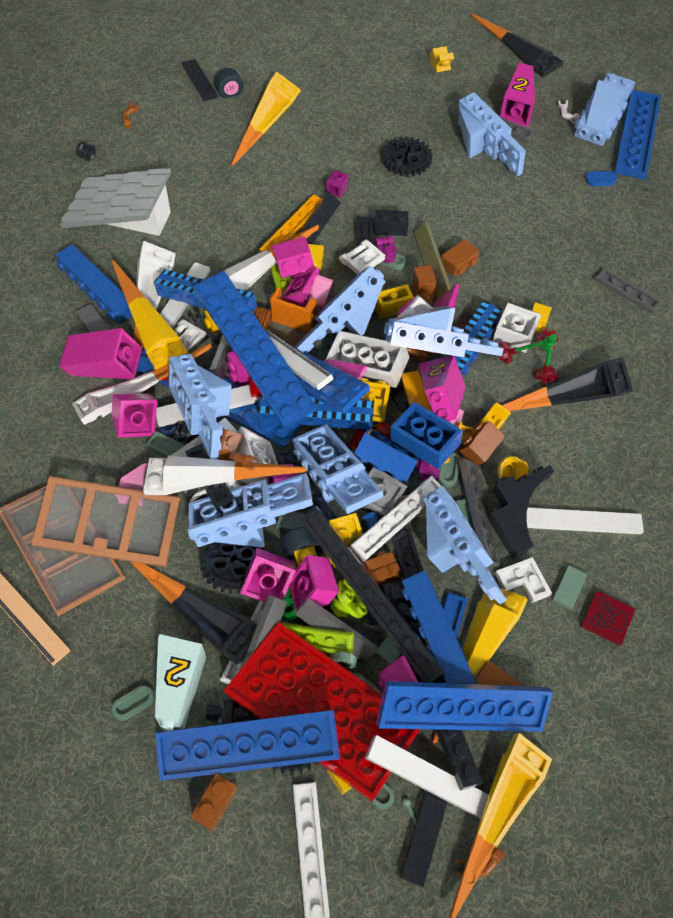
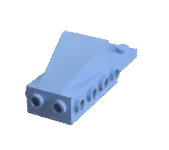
M607 73L603 81L598 80L595 91H593L590 100H588L585 109H583L580 115L581 119L576 121L575 128L577 129L575 136L603 146L605 141L610 139L612 130H615L623 111H625L628 104L626 101L636 82L611 73Z
M475 92L460 99L458 124L461 128L468 157L471 158L485 151L493 160L499 157L500 161L504 162L516 176L522 174L526 150L511 137V128Z
M372 266L364 268L314 317L318 324L294 347L301 353H308L314 347L312 343L315 340H321L327 333H338L345 326L352 334L362 336L365 333L378 296L385 283L384 275Z
M443 305L389 319V322H386L384 327L385 341L391 345L464 357L465 350L502 356L503 348L499 347L498 343L486 339L480 342V340L469 337L468 334L464 333V329L452 326L455 308Z
M192 354L169 357V389L190 435L199 434L209 458L218 459L219 450H221L220 436H222L223 431L221 424L217 423L216 417L229 415L231 384L198 366Z
M327 424L292 439L295 448L293 454L296 455L297 461H301L302 467L309 471L312 480L317 482L320 493L327 503L336 500L348 514L383 497L382 490L365 472L363 463L357 459L353 452L347 448L344 442L338 438Z
M305 473L270 485L264 479L229 490L234 498L232 500L233 503L224 508L221 506L218 511L213 506L209 497L189 503L188 534L198 547L213 542L263 547L265 546L263 527L275 524L276 516L313 505L309 478Z
M444 486L430 492L423 498L426 504L428 558L442 573L456 564H460L464 572L468 570L472 576L478 578L480 581L479 585L491 600L496 599L499 604H502L507 599L487 568L494 562L460 508Z

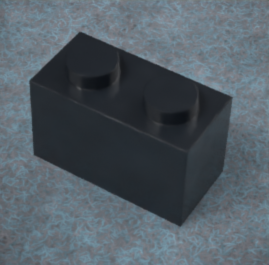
M376 210L374 235L407 236L409 224L408 211Z

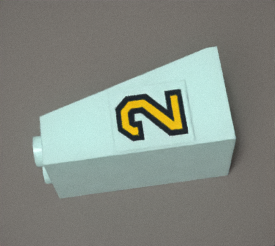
M159 634L155 718L160 727L163 728V732L180 730L185 728L206 660V654L203 645L200 643Z

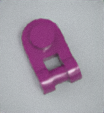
M389 235L386 238L376 237V248L385 254L383 262H394L397 251L393 236Z

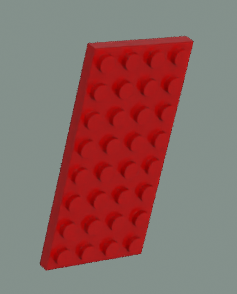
M279 622L224 689L226 695L259 719L334 710L340 759L320 761L318 763L371 802L374 801L392 774L389 770L365 758L373 736L377 735L407 751L420 729L379 728L376 721L382 694Z

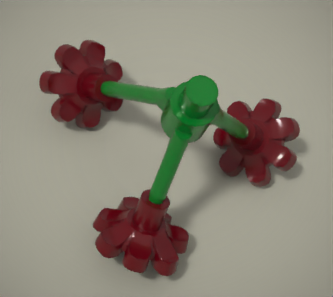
M543 328L542 334L537 333L535 336L539 340L533 344L510 348L509 343L500 342L499 347L503 348L502 356H499V359L504 360V363L507 365L513 361L512 355L522 350L540 346L543 351L547 352L546 363L542 369L537 368L535 370L534 379H541L542 383H546L547 380L554 382L555 379H558V374L555 373L554 368H551L550 357L552 349L555 348V342H558L559 338L555 336V330L552 329L548 332L547 328Z

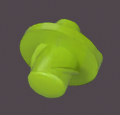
M346 579L337 583L339 591L337 597H334L330 602L331 611L337 617L343 616L347 618L349 614L356 618L365 616L367 614L365 604Z

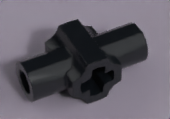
M234 700L221 701L220 706H207L206 720L218 721V724L252 720V713L244 707H240V704Z

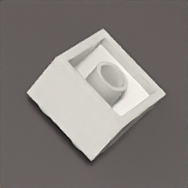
M508 303L496 328L493 341L499 344L500 342L509 343L510 348L529 345L541 314Z

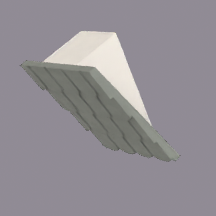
M148 169V171L129 172L127 174L105 175V177H87L83 180L80 190L76 192L74 200L68 207V211L63 215L60 226L62 228L108 224L159 236L171 213L165 185L171 174V169Z

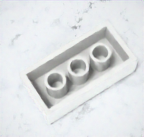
M340 331L326 360L332 359L364 365L367 367V370L362 378L374 383L376 381L387 382V385L396 388L409 360V354L406 347L391 345L384 340Z

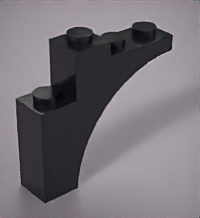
M551 465L545 468L543 466L538 467L528 477L525 474L515 480L514 476L509 478L504 476L495 482L496 485L492 491L501 505L491 510L492 513L488 520L512 559L530 551L534 547L527 527L528 504L537 486L550 478L555 472Z

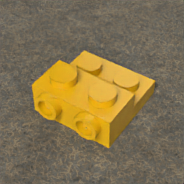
M361 378V381L369 384L370 390L361 399L374 401L373 421L385 423L390 385H387V382L384 381L373 383L369 382L368 379Z
M356 513L329 520L349 548L351 544L363 535ZM329 558L330 565L333 564V566H334V568H335L336 566L334 565V563H333V562L331 561V559Z

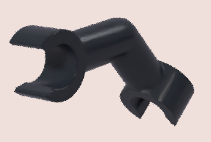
M194 313L197 321L191 317L189 322L205 331L206 337L219 346L221 341L219 338L222 335L208 330L202 322L201 314Z

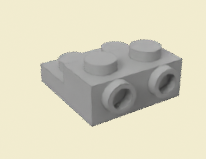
M373 467L370 472L367 470L366 473L382 490L383 497L361 508L366 511L371 509L384 517L395 507L407 486Z

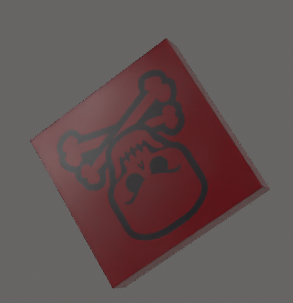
M596 591L581 627L621 646L636 609Z

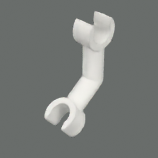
M566 99V104H561L559 100L558 107L561 109V116L576 124L580 114L575 113L572 115L567 113L568 100Z

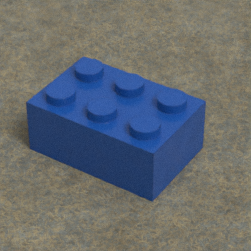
M414 402L391 426V441L436 469H439L461 444L463 430Z
M370 427L363 435L354 453L360 461L374 464L377 470L381 472L387 471L392 474L394 479L401 482L402 480L407 482L419 457L391 441V438Z

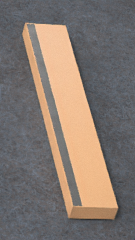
M0 573V607L54 666L70 652V649Z

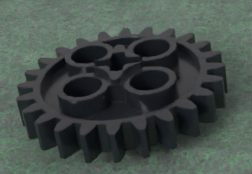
M407 136L405 139L399 137V140L394 138L393 142L389 141V144H385L382 160L383 164H386L385 168H390L389 172L395 171V175L401 173V177L404 174L409 177V174L415 177V173L421 175V171L426 172V169L430 168L433 156L432 150L429 149V145H424V141L420 143L419 138L415 141L414 137L408 139ZM410 148L406 165H404L405 159L407 157V151Z
M213 542L212 545L207 544L206 550H202V557H200L202 576L207 578V584L213 583V589L220 586L222 593L225 589H228L229 594H231L233 589H236L237 593L240 594L256 548L264 550V548Z

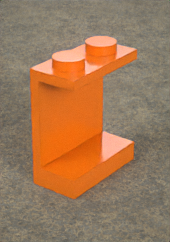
M280 287L277 288L275 293L271 294L269 303H271L273 322L309 333L317 323L314 319L317 315L316 299L310 298L307 306L304 308L283 301Z

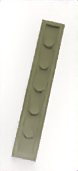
M424 222L414 234L425 266H432L436 278L434 294L436 300H438L451 289L429 223Z

